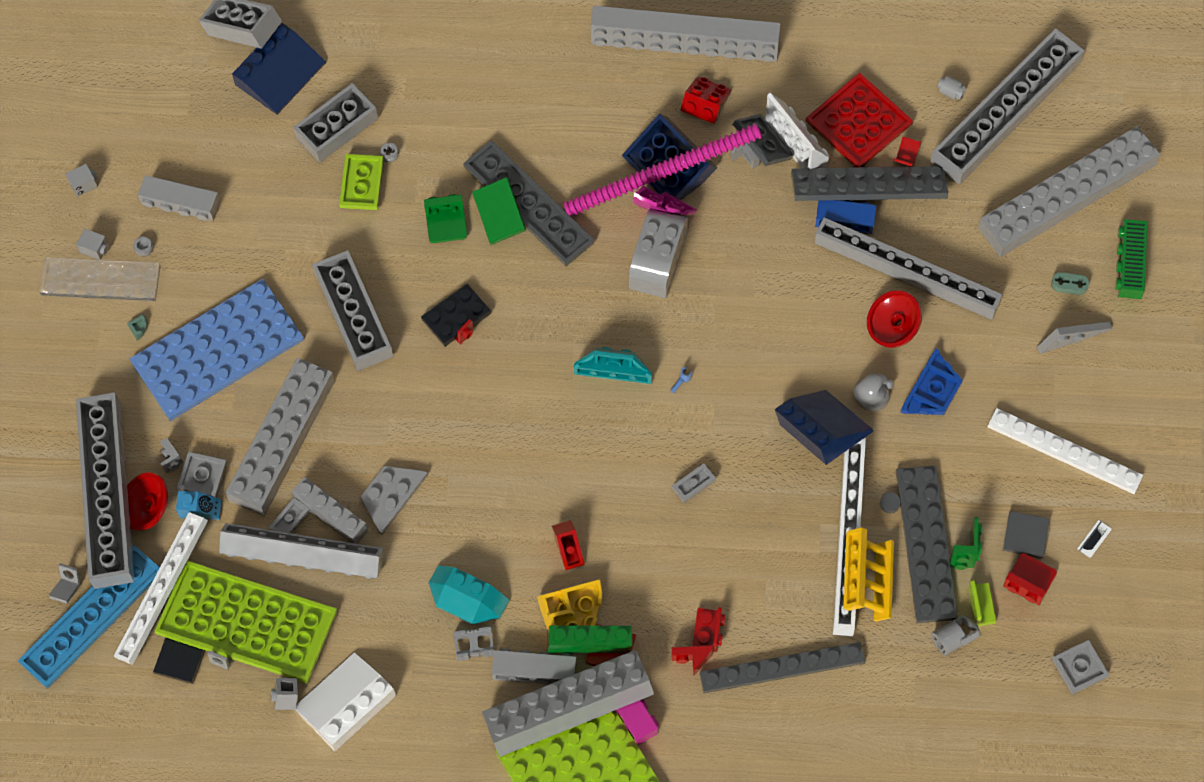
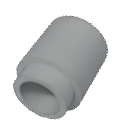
M948 75L945 78L942 77L937 86L940 88L939 93L954 100H961L967 89L963 85L964 83Z

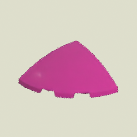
M645 186L636 191L633 196V204L646 210L654 209L679 216L694 215L698 211L696 208L666 192L660 195Z

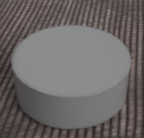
M145 236L137 238L133 244L136 254L143 257L150 255L154 249L151 239Z

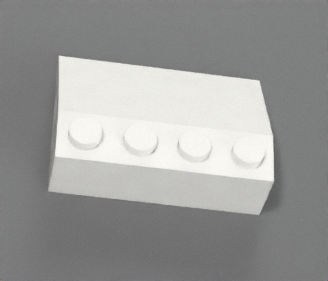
M769 93L767 95L765 120L792 152L795 161L801 168H809L810 170L813 168H826L829 160L828 152L821 148L816 137L807 131L805 123L802 120L799 121L794 109L788 107L784 101L772 93Z
M354 652L296 705L295 711L336 751L386 706L396 694L392 686Z

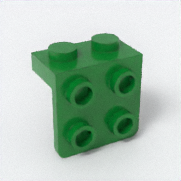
M450 194L446 197L424 199L430 243L467 238L462 194Z
M974 517L970 530V546L953 545L950 567L958 570L974 568L976 561H979L980 554L982 553V542H979L980 535H982V523H979V517Z

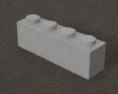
M146 175L138 193L141 204L146 207H157L165 212L174 211L183 216L191 215L203 221L214 220L220 203L218 192Z
M306 477L293 489L292 494L294 498L307 506L313 515L350 543L358 544L368 532L364 521Z
M501 648L499 651L494 650L492 679L552 684L576 674L577 661L576 657L568 653L552 655V653L540 652V654H535L529 650L511 652L510 649Z

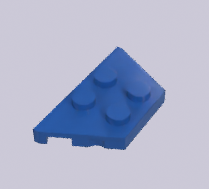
M935 348L902 406L901 413L944 415L963 380L953 371L949 362L943 359L938 349Z

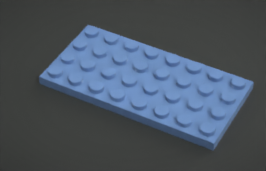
M261 279L131 357L130 362L168 419L172 421L302 342L304 338L264 279Z

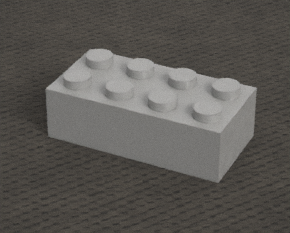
M214 0L198 20L208 36L261 49L282 22L273 6L249 0Z
M351 83L295 125L293 129L297 140L320 163L378 119L376 107Z

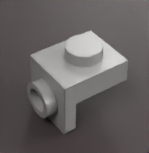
M745 143V146L740 145L738 149L735 147L731 151V159L733 161L743 156L753 169L760 164V159L747 143Z

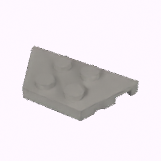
M384 466L361 495V500L381 535H383L428 476L427 472Z

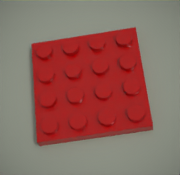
M860 72L807 116L805 120L856 168L865 166L913 124V120Z

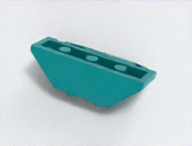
M609 347L595 348L576 361L573 366L574 375L652 384V372L635 352L627 349L619 351L612 350Z
M438 565L428 582L437 608L471 624L501 618L510 601L491 584L455 567Z

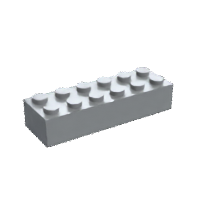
M347 250L312 264L316 279L356 370L360 371L392 358L393 353L390 343L349 251Z

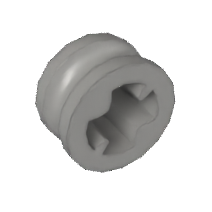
M386 143L381 147V156H383L384 161L393 162L398 158V149L395 144ZM389 150H392L393 153H390V155H387L386 152H389Z

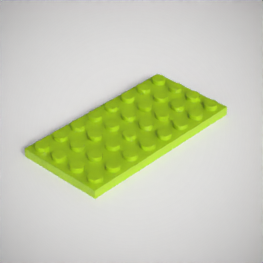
M187 561L155 628V634L202 650L212 651L221 656L288 678H297V681L308 684L338 611L336 608Z

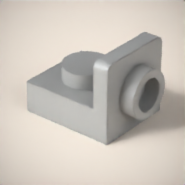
M166 437L160 443L163 447L161 452L166 458L161 465L167 473L176 470L183 461Z

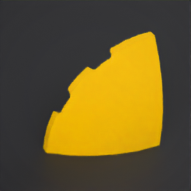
M600 579L537 596L547 630L549 625L595 626L598 619V609L602 604Z

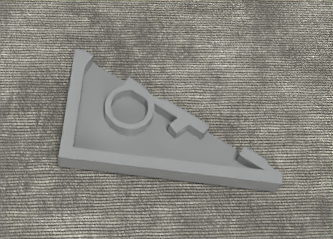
M1110 322L1057 328L1037 348L1039 353L1042 354L1108 332L1112 329Z

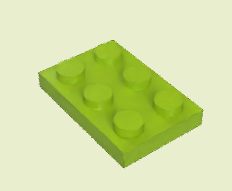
M345 154L339 201L340 208L378 210L384 163L383 156Z

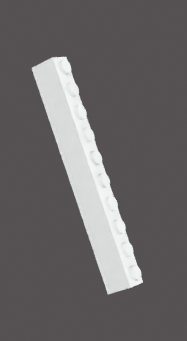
M866 438L848 449L843 455L833 635L853 636L855 630L856 609L851 611L843 609L846 531L861 527Z

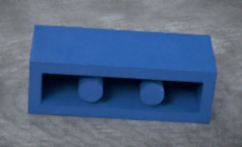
M850 200L818 201L815 227L819 228L825 217L859 233L873 234L876 205L867 202L854 203Z

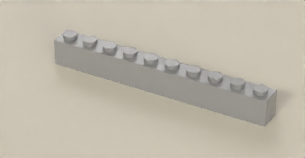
M825 217L816 231V244L988 319H993L1000 305L1003 294Z

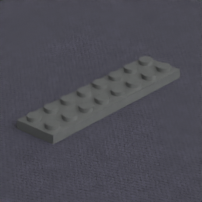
M492 140L463 163L464 168L484 187L506 177L509 179L525 227L566 267L594 244V239Z
M939 166L813 168L811 170L809 168H796L791 170L795 201L948 199L945 172Z
M936 466L896 469L916 624L955 620L958 616Z

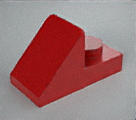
M713 645L671 647L672 661L684 664L692 660L694 676L713 656Z

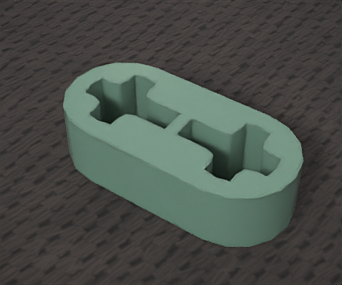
M1059 272L1053 276L1051 286L1057 292L1082 295L1088 290L1089 280L1083 275ZM1059 279L1062 280L1063 285H1059ZM1078 282H1082V288H1078Z

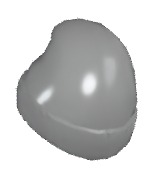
M882 373L870 374L856 383L854 387L855 399L862 408L869 411H879L887 405L890 396L889 389L894 386V382L891 379H887L886 375Z

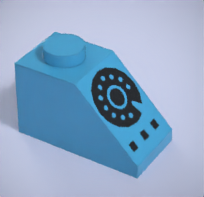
M178 491L176 511L180 518H186L190 512L205 519L220 520L222 501L200 492Z

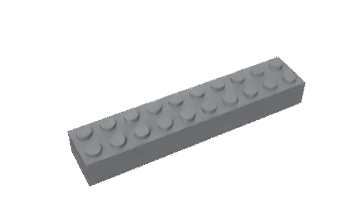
M593 6L591 44L597 46L628 47L636 50L649 49L656 52H681L690 55L703 54L710 57L724 56L731 59H756L765 62L777 61L780 23Z
M1055 28L933 150L931 163L944 169L945 174L960 185L1082 62L1085 50Z
M1136 126L980 219L978 229L1001 258L1157 165L1160 153L1140 128Z
M115 392L76 399L88 578L94 589L133 583L135 580L121 402Z

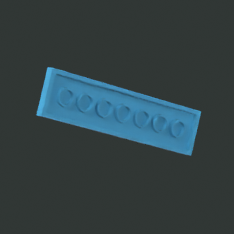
M135 545L132 547L135 582L94 589L92 586L18 660L19 664L46 689L152 584L160 567Z

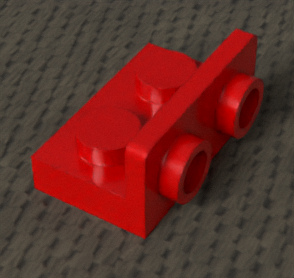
M718 607V610L697 609L692 646L713 645V652H717V645H722L723 634L719 633L720 626L724 627L725 614H722L721 607Z

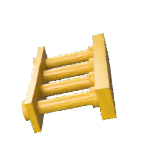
M863 527L846 531L843 609L851 611L866 607L874 610L873 621L875 622L892 618L893 540L875 544L867 540V529ZM867 549L876 552L875 563L866 559ZM866 568L875 571V582L865 579ZM865 587L874 591V602L865 598Z

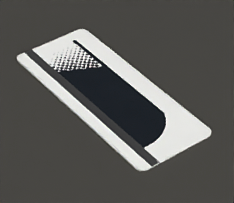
M1098 520L1077 549L1091 558L1112 529Z

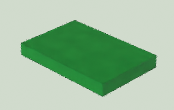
M507 177L472 192L491 245L527 231Z

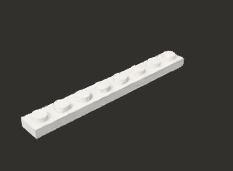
M996 408L988 424V428L1132 494H1135L1143 477L1142 474L998 408Z
M188 513L116 650L115 658L131 665L134 664L208 522L204 517Z

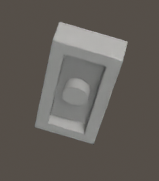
M703 463L672 485V489L682 502L686 503L714 483L716 478Z
M293 498L269 526V530L293 533L308 515L310 509L296 498Z

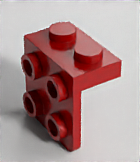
M697 77L685 91L680 111L715 124L721 105L730 95L731 89L723 84L712 82L706 77Z
M1022 553L1012 571L1007 575L1003 587L1040 606L1057 571Z

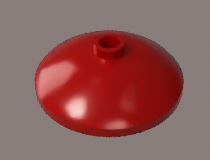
M900 290L887 292L877 298L867 315L869 335L876 343L887 348H896L907 344L917 334L922 322V310L919 302L911 294Z
M147 472L136 476L127 485L130 529L134 531H145L153 527L164 515L168 504L166 482L159 475Z

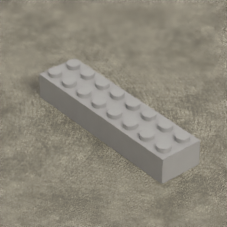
M300 358L295 360L226 491L230 502L265 516L335 382L333 372Z
M634 650L483 711L482 714L498 755L501 757L654 695L639 655Z

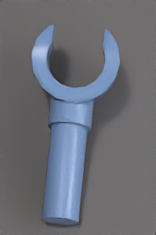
M687 367L681 369L680 378L670 390L672 393H675L683 382L691 380L692 371L689 375L684 374Z

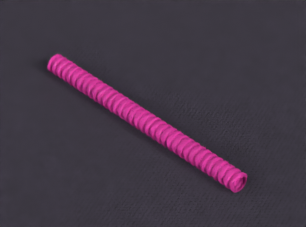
M753 123L751 127L748 125L746 129L736 130V133L731 132V135H725L724 138L719 137V140L714 139V142L711 143L710 141L707 145L703 144V147L698 146L697 149L693 148L690 152L686 151V154L681 153V156L676 155L673 159L671 157L669 161L664 160V163L654 164L652 168L647 167V170L637 171L635 175L632 173L630 177L620 178L618 182L615 180L613 184L603 185L601 189L598 187L596 191L593 189L591 193L581 194L579 198L576 196L574 200L571 198L569 202L564 201L563 205L566 213L572 217V214L577 215L578 212H584V209L589 210V207L599 206L601 202L604 204L606 200L616 199L618 195L621 197L623 193L626 195L628 191L633 192L635 188L638 190L640 186L650 185V182L655 183L657 179L660 181L662 177L665 179L667 175L672 176L674 172L677 174L679 170L682 172L684 168L694 167L696 163L699 165L701 161L704 163L706 159L711 160L713 156L716 158L718 154L721 156L723 152L733 151L735 147L738 149L740 145L750 144L752 140L753 142L757 138L760 140L762 137L757 124Z

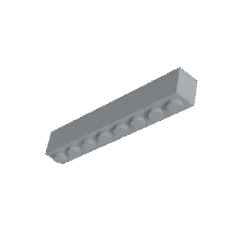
M226 523L220 532L219 553L226 554L229 557L240 556L248 560L259 559L265 560L267 563L278 562L284 563L287 566L297 565L303 566L306 569H322L330 573L340 572L348 576L359 575L367 579L378 578L382 570L383 548L229 523Z

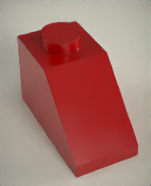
M569 520L553 525L554 537L565 571L585 565L576 529L572 521Z

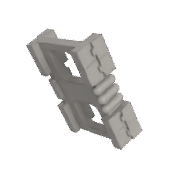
M491 626L479 628V630H467V632L465 630L453 632L457 661L469 660L471 656H494ZM488 635L490 637V646L479 648L478 637ZM468 638L470 649L459 651L457 641Z

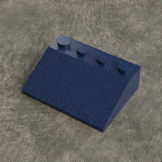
M281 22L262 49L256 48L232 73L237 87L278 115L326 64V61L295 31Z
M659 114L622 156L636 171L642 172V169L647 170V167L652 168L654 164L664 163V160L669 161L671 157L673 159L676 155L681 156V153L686 154V151L690 152L693 148L697 149V146L667 116ZM706 159L704 163L703 161L699 165L696 163L694 167L684 168L682 172L679 170L677 174L674 172L672 176L667 175L665 179L662 177L660 181L657 179L655 183L650 182V185L660 195L666 192L682 200L703 184L717 167L710 160Z
M827 390L790 398L775 409L780 426L825 465L874 432L868 424Z

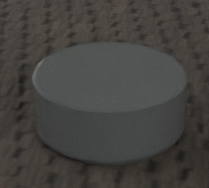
M888 492L881 497L880 507L884 512L895 513L900 508L901 500L897 494Z

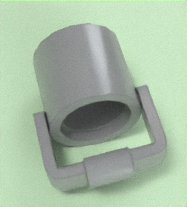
M965 615L956 618L932 633V639L936 647L944 656L981 636L978 625ZM965 623L973 632L965 636L960 625Z

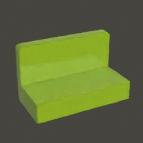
M971 580L968 592L974 622L978 626L995 624L996 617L989 583L975 584V580Z

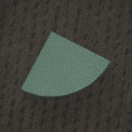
M142 314L127 323L136 340L141 339L147 330L145 315Z

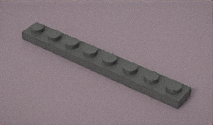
M861 642L701 671L700 679L703 693L861 665L865 664V658Z

